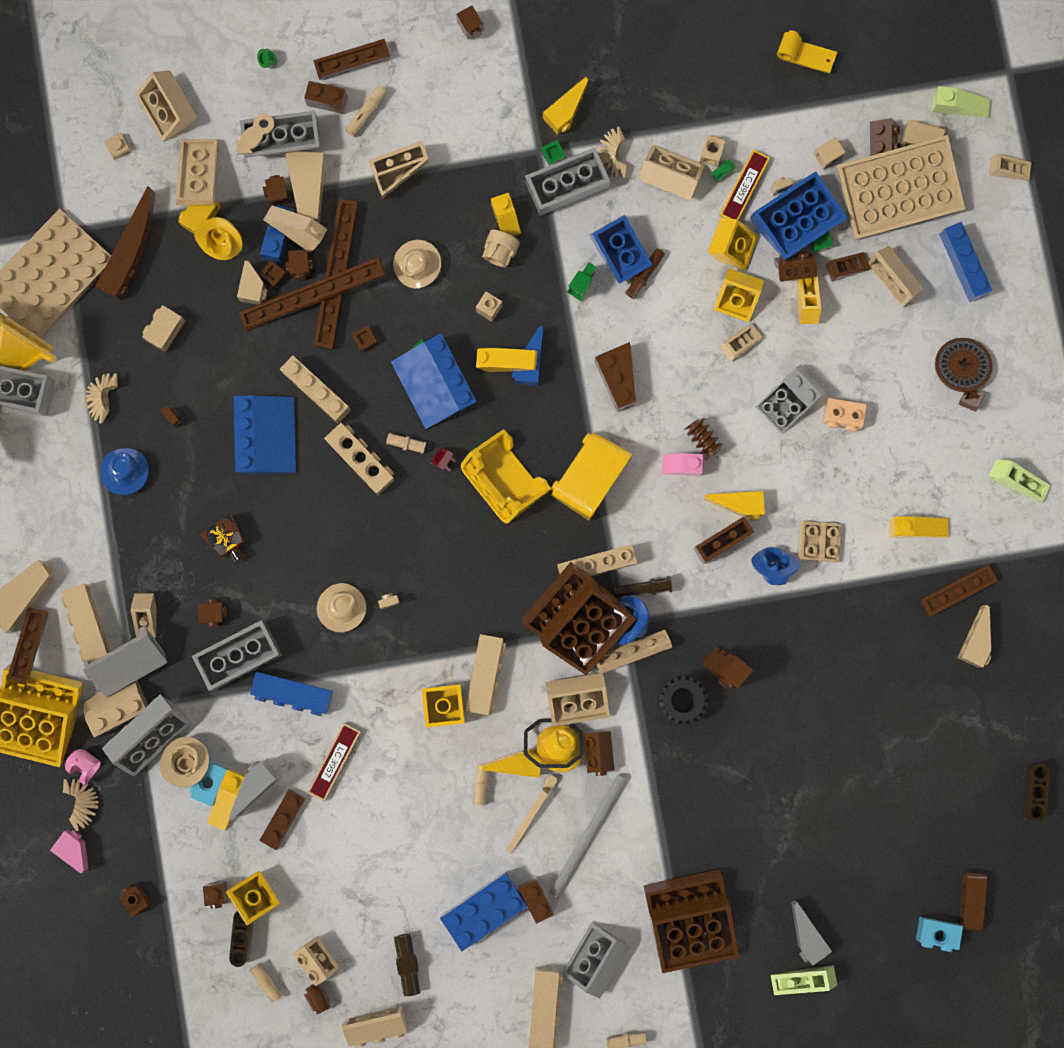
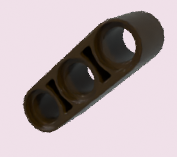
M1031 764L1027 769L1024 814L1028 819L1035 821L1043 820L1047 814L1050 770L1043 764ZM1038 767L1042 770L1039 778L1035 775V770ZM1036 787L1040 789L1038 797H1035L1033 794ZM1036 806L1039 812L1038 815L1034 817L1032 815V809Z
M238 911L233 916L229 961L235 967H241L249 960L253 922L246 925L245 922L240 920ZM238 932H243L246 935V941L238 940ZM236 952H241L244 955V961H238L235 958Z

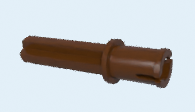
M655 249L649 260L652 266L633 277V282L625 291L627 296L635 299L642 287L647 285V280L665 256L661 249Z

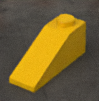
M586 77L543 112V119L557 135L561 132L565 133L571 127V123L588 86V79Z
M818 277L797 279L799 324H818L821 313Z
M502 348L478 349L476 368L488 372L536 370L537 351Z
M763 491L706 494L704 496V501L742 517H748L749 520H759L760 516L765 514Z
M893 517L890 519V538H948V518Z
M528 748V754L541 764L542 761L537 750ZM517 751L480 764L478 769L539 778L541 768L525 757L524 751Z
M233 769L226 771L207 824L226 831L230 822L229 815L245 774Z

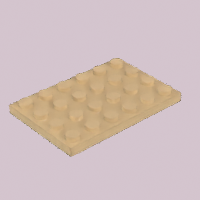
M948 135L836 166L854 240L965 209Z
M59 209L0 270V309L12 320L42 338L101 276L111 255Z

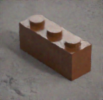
M743 516L693 549L701 562L705 564L752 535L754 530L745 516Z

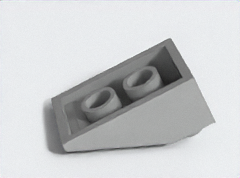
M0 366V406L46 417L55 380L47 375Z
M266 760L261 762L255 761L247 768L249 772L243 779L229 815L231 820L239 817L281 778Z

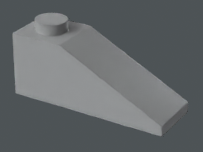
M794 900L791 904L798 947L801 950L799 955L805 963L809 961L810 964L815 965L832 951L800 905Z

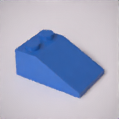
M625 215L589 234L598 252L619 284L652 266Z

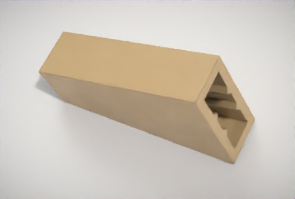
M286 152L297 212L300 215L314 219L320 224L326 160L324 153Z
M37 560L0 588V628L4 633L11 634L25 617L28 608L34 605L54 578L51 572L53 569L48 562Z

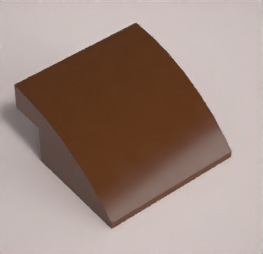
M572 562L565 567L522 617L524 626L539 635L544 648L585 675L594 668L636 620L633 614L610 592Z
M720 869L643 886L662 974L739 957L730 904L725 894Z

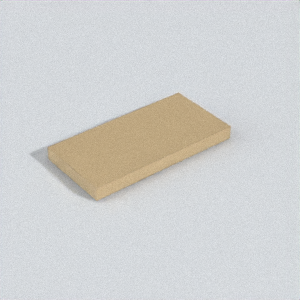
M181 139L176 205H215L219 153L218 139Z

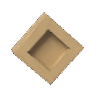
M121 133L104 141L113 159L131 151Z
M791 177L776 179L770 189L772 195L780 194L791 188L793 185Z
M393 593L382 596V600H379L378 603L380 608L384 609L398 605L400 601L397 595L393 596Z

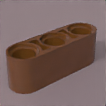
M964 873L959 922L963 929L982 931L987 888L986 874Z

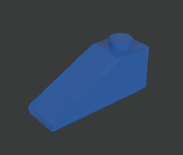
M276 205V207L295 213L293 208ZM270 224L267 228L260 254L264 260L282 264L288 237Z
M539 326L525 350L537 351L536 370L512 371V378L515 379V384L538 386L543 326Z

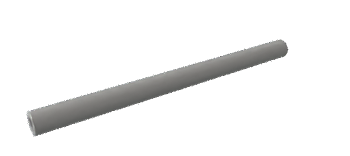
M617 775L549 891L554 897L557 898L625 783L626 779L621 775Z

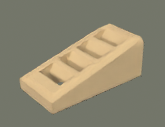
M998 153L991 158L989 175L1028 181L1030 179L1032 162ZM1021 166H1023L1022 174L1020 173Z
M751 323L723 342L720 349L732 362L759 342L763 336ZM747 331L752 335L754 340H752L749 337V335L746 333ZM741 336H743V338L747 341L748 344H746V343L743 341V339L741 338ZM735 340H736L737 343L741 346V349H740V348L737 346V344L734 342Z

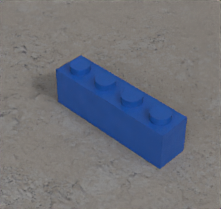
M962 221L944 228L939 236L969 303L987 296L992 291V288Z
M260 672L255 673L250 695L255 696L254 700L266 702V699L273 700L274 705L284 707L285 704L292 705L293 710L302 712L304 708L311 710L310 714L322 716V713H328L333 694L332 690Z

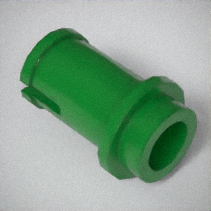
M730 159L724 160L722 165L711 172V175L716 182H719L730 172L733 173L736 167Z

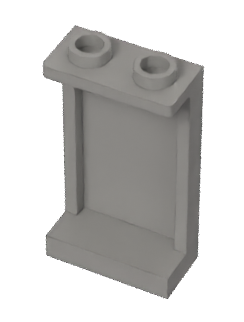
M146 626L138 629L140 636L92 663L88 659L84 661L85 668L83 672L85 676L94 681L93 684L99 693L102 692L105 697L110 696L167 663L165 652Z

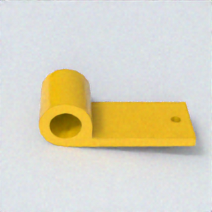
M792 30L784 33L777 52V56L782 60L829 74L837 55L836 51L802 42L799 33Z

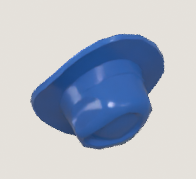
M130 448L117 449L108 453L102 461L100 472L102 483L106 489L114 494L130 495L136 493L147 481L149 474L148 463L144 455L137 450Z
M766 547L757 552L751 561L754 569L763 575L764 580L770 585L781 586L786 584L790 580V576L801 568V562L794 555L776 547Z
M627 596L619 601L636 618L632 625L617 640V643L622 645L631 643L637 637L642 638L648 630V608L635 596Z

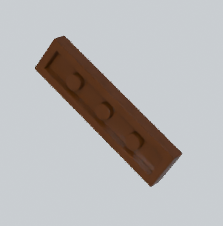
M381 39L315 59L313 62L318 78L321 80L391 58L385 39Z
M989 564L920 599V602L928 617H931L994 584L998 580Z
M28 608L8 672V682L28 684L47 621V611Z

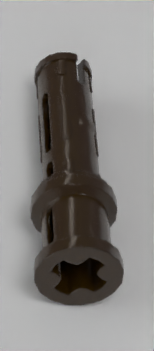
M670 576L662 579L651 578L647 582L613 586L615 598L645 593L656 595L659 592H673Z

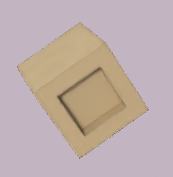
M707 135L700 163L718 167L725 140H722L717 135ZM713 146L717 149V152L712 153L708 148Z
M835 137L816 148L814 156L824 170L843 158L845 147Z
M485 292L476 306V312L493 322L502 308V301Z

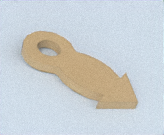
M262 113L256 116L253 126L244 131L240 141L236 139L237 155L254 154L251 150L261 143L264 135L273 131L275 123L270 115ZM261 121H268V126L266 128L260 127Z

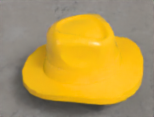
M219 217L210 218L201 222L195 229L194 237L197 243L210 257L217 260H228L237 256L242 250L240 233L226 219Z
M550 726L544 729L537 738V752L543 764H567L579 755V735L569 726ZM583 756L568 768L549 769L555 772L574 770L581 763Z

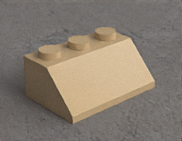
M170 70L152 72L135 94L162 142L188 129L197 118Z
M652 145L638 180H641L646 185L656 186L664 192L676 194L682 199L691 200L705 165Z
M889 245L875 253L868 262L869 267L901 307H904L924 290L921 281L918 278H914L910 273L911 269L906 263H902L898 252L893 248L891 249Z
M603 673L546 682L553 727L610 717Z
M137 680L108 697L100 693L82 702L85 720L94 738L101 737L132 721L149 705Z
M399 1006L346 1019L342 1025V1031L348 1046L354 1045L355 1048L365 1046L366 1042L370 1041L380 1043L385 1041L387 1037L393 1036V1039L404 1037V1033L408 1031L404 1007Z

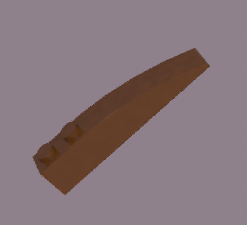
M148 186L95 286L100 291L118 300L126 295L130 280H133L136 276V268L148 238L155 195Z

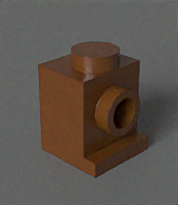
M130 884L121 891L123 895L119 897L131 917L152 904L139 884L134 887ZM131 896L135 897V903L131 902Z

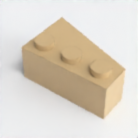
M422 141L369 160L382 199L429 162Z

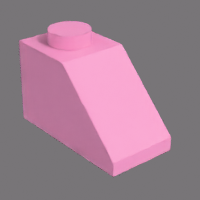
M664 454L662 474L701 476L703 454Z
M66 830L50 851L82 874L89 869L85 841L81 839L82 835L76 832V830Z

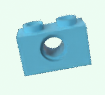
M209 760V767L205 776L196 785L191 786L190 792L192 794L190 798L213 806L224 775L229 768ZM206 777H210L213 780L211 788L206 787L204 784Z
M920 917L916 940L921 943V946L933 948V945L941 946L940 950L952 952L953 949L959 950L963 926L957 923ZM942 930L943 937L940 940H936L935 933Z

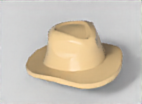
M413 240L402 245L396 252L393 261L394 272L398 279L404 285L418 289L431 284L438 277L442 266L438 250L431 243L424 240Z
M345 583L334 584L327 588L318 599L317 615L327 629L344 633L354 629L362 622L366 614V602L362 593L355 587Z
M180 737L174 740L162 754L160 760L161 775L168 783L177 787L187 788L196 785L202 780L208 770L210 760L208 750L203 743L195 738Z

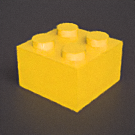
M461 684L422 689L425 728L465 724Z

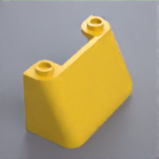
M503 429L472 450L461 463V469L501 521L509 523L548 493L551 488L544 478L536 477L533 479L511 452L513 439Z
M595 432L592 434L588 433L582 441L584 446L560 482L556 480L551 487L553 491L552 497L588 521H590L597 507H599L633 455L626 449Z

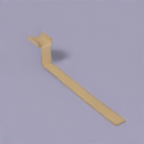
M549 775L544 782L542 792L506 851L512 854L549 791H552L558 780H556L555 776Z

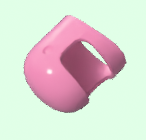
M78 749L67 758L65 769L69 774H73L76 771L82 773L79 782L86 786L99 769L101 761L88 751Z

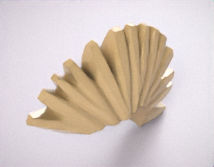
M617 127V133L614 129H611L612 134L608 131L609 136L604 135L609 142L600 140V142L607 147L597 146V149L600 150L597 152L601 154L599 157L603 166L607 165L605 167L606 172L611 168V176H614L615 173V177L618 178L621 170L623 178H626L628 166L617 160L625 138L620 127Z
M109 373L107 375L103 374L102 382L97 377L95 378L97 385L91 382L90 385L92 387H87L90 391L86 392L90 394L85 395L87 398L85 403L91 404L86 409H91L89 415H92L91 418H94L95 421L99 420L101 424L109 413L108 392L118 387L116 373L112 378Z
M64 779L63 793L76 797L73 814L69 820L77 832L79 831L78 824L85 828L83 822L89 825L86 820L92 821L87 815H96L88 810V808L98 809V806L94 804L99 803V801H91L97 799L98 796H93L97 794L92 792L93 788L85 792L88 783L80 789L79 780L75 783V779H73L70 788L67 780Z

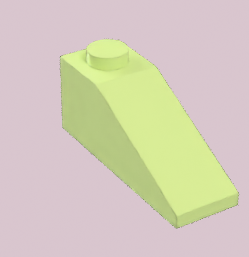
M938 86L933 94L932 112L988 118L990 99L958 88Z
M996 459L989 474V477L998 483L1040 503H1043L1050 488L1049 484L1013 461Z
M834 965L771 975L774 995L830 991L837 986Z

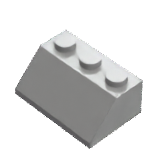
M591 923L562 974L584 992L600 999L630 947L619 938Z

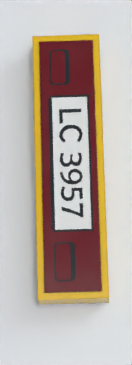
M753 149L719 217L739 220L770 157Z

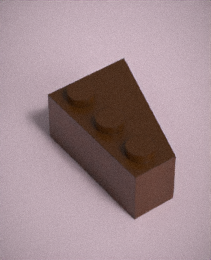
M630 342L596 356L594 360L617 412L635 405L636 402Z
M716 646L703 661L702 665L720 679L718 683L725 689H738L753 670L738 657L730 653L726 655V651L720 650Z

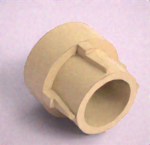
M490 230L482 257L496 266L506 267L511 258L516 254L520 242L507 233Z

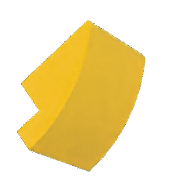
M9 664L3 670L0 688V753L60 767L72 736L84 682L32 670L27 685L7 681L11 666Z

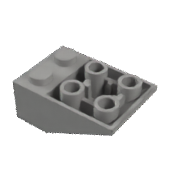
M800 364L755 407L782 434L816 403L826 391Z

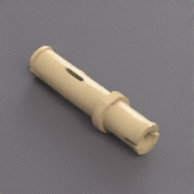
M380 85L377 86L369 98L364 100L365 104L345 129L350 136L354 137L371 113L379 107L378 104L387 93Z

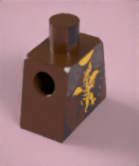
M231 513L200 534L221 557L225 558L231 555L235 563L245 557L240 547L245 545L246 541L236 518Z

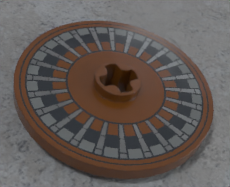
M955 338L946 342L939 349L935 358V371L940 381L948 388L958 392L978 390L986 384L993 369L992 359L987 349L979 342L969 338ZM962 361L965 362V365H967L965 369L962 368Z

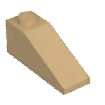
M273 205L263 219L310 253L321 242L327 231L324 226L310 217Z
M987 605L980 607L957 657L978 668H983L984 665L987 666L991 659V655H989L991 652L990 607Z

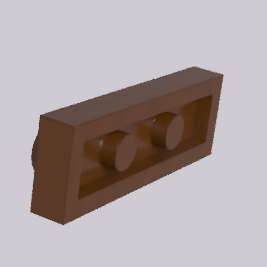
M288 789L259 841L277 850L306 798Z

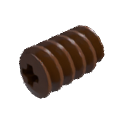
M700 418L688 425L684 430L690 429L687 436L694 435L691 441H698L696 448L703 447L700 454H708L705 457V460H708L721 451L720 448L723 443L716 444L719 437H711L714 430L707 431L710 425H703L702 423L705 418Z

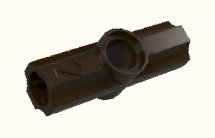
M411 933L394 936L397 954L396 965L398 975L401 977L404 997L420 994L421 990L417 973L419 972L418 962L413 950Z

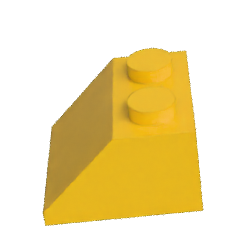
M720 218L707 253L718 261L746 270L759 236L737 219Z
M728 268L713 310L749 322L762 291L764 280Z
M257 871L226 891L246 925L261 918L280 904L260 871Z

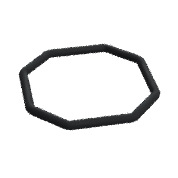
M538 719L524 731V755L539 768H568L583 756V732L573 723L569 725L579 733V755L567 764H540L528 754V732L540 722L552 723V719Z

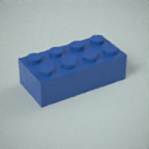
M505 871L442 914L440 920L462 952L524 910L527 904Z

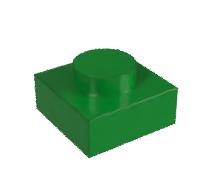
M558 140L541 148L548 166L566 159Z
M829 231L811 242L814 253L834 246Z

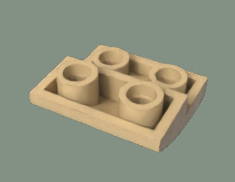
M801 521L798 560L838 563L840 558L841 524Z

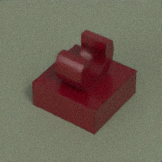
M440 447L430 463L439 469L450 471L451 469L447 464L449 461L456 463V459L452 457L453 453Z

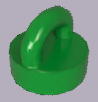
M265 48L258 51L257 60L261 67L268 68L277 64V57L270 49Z

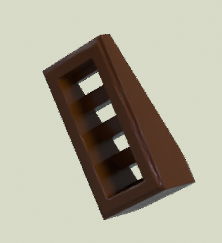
M864 252L833 259L826 264L832 282L870 270ZM856 259L859 260L861 268L858 267Z

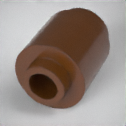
M312 984L305 989L306 993L304 996L312 1011H315L317 1015L331 1007L329 1004L330 1000L321 984L318 986Z

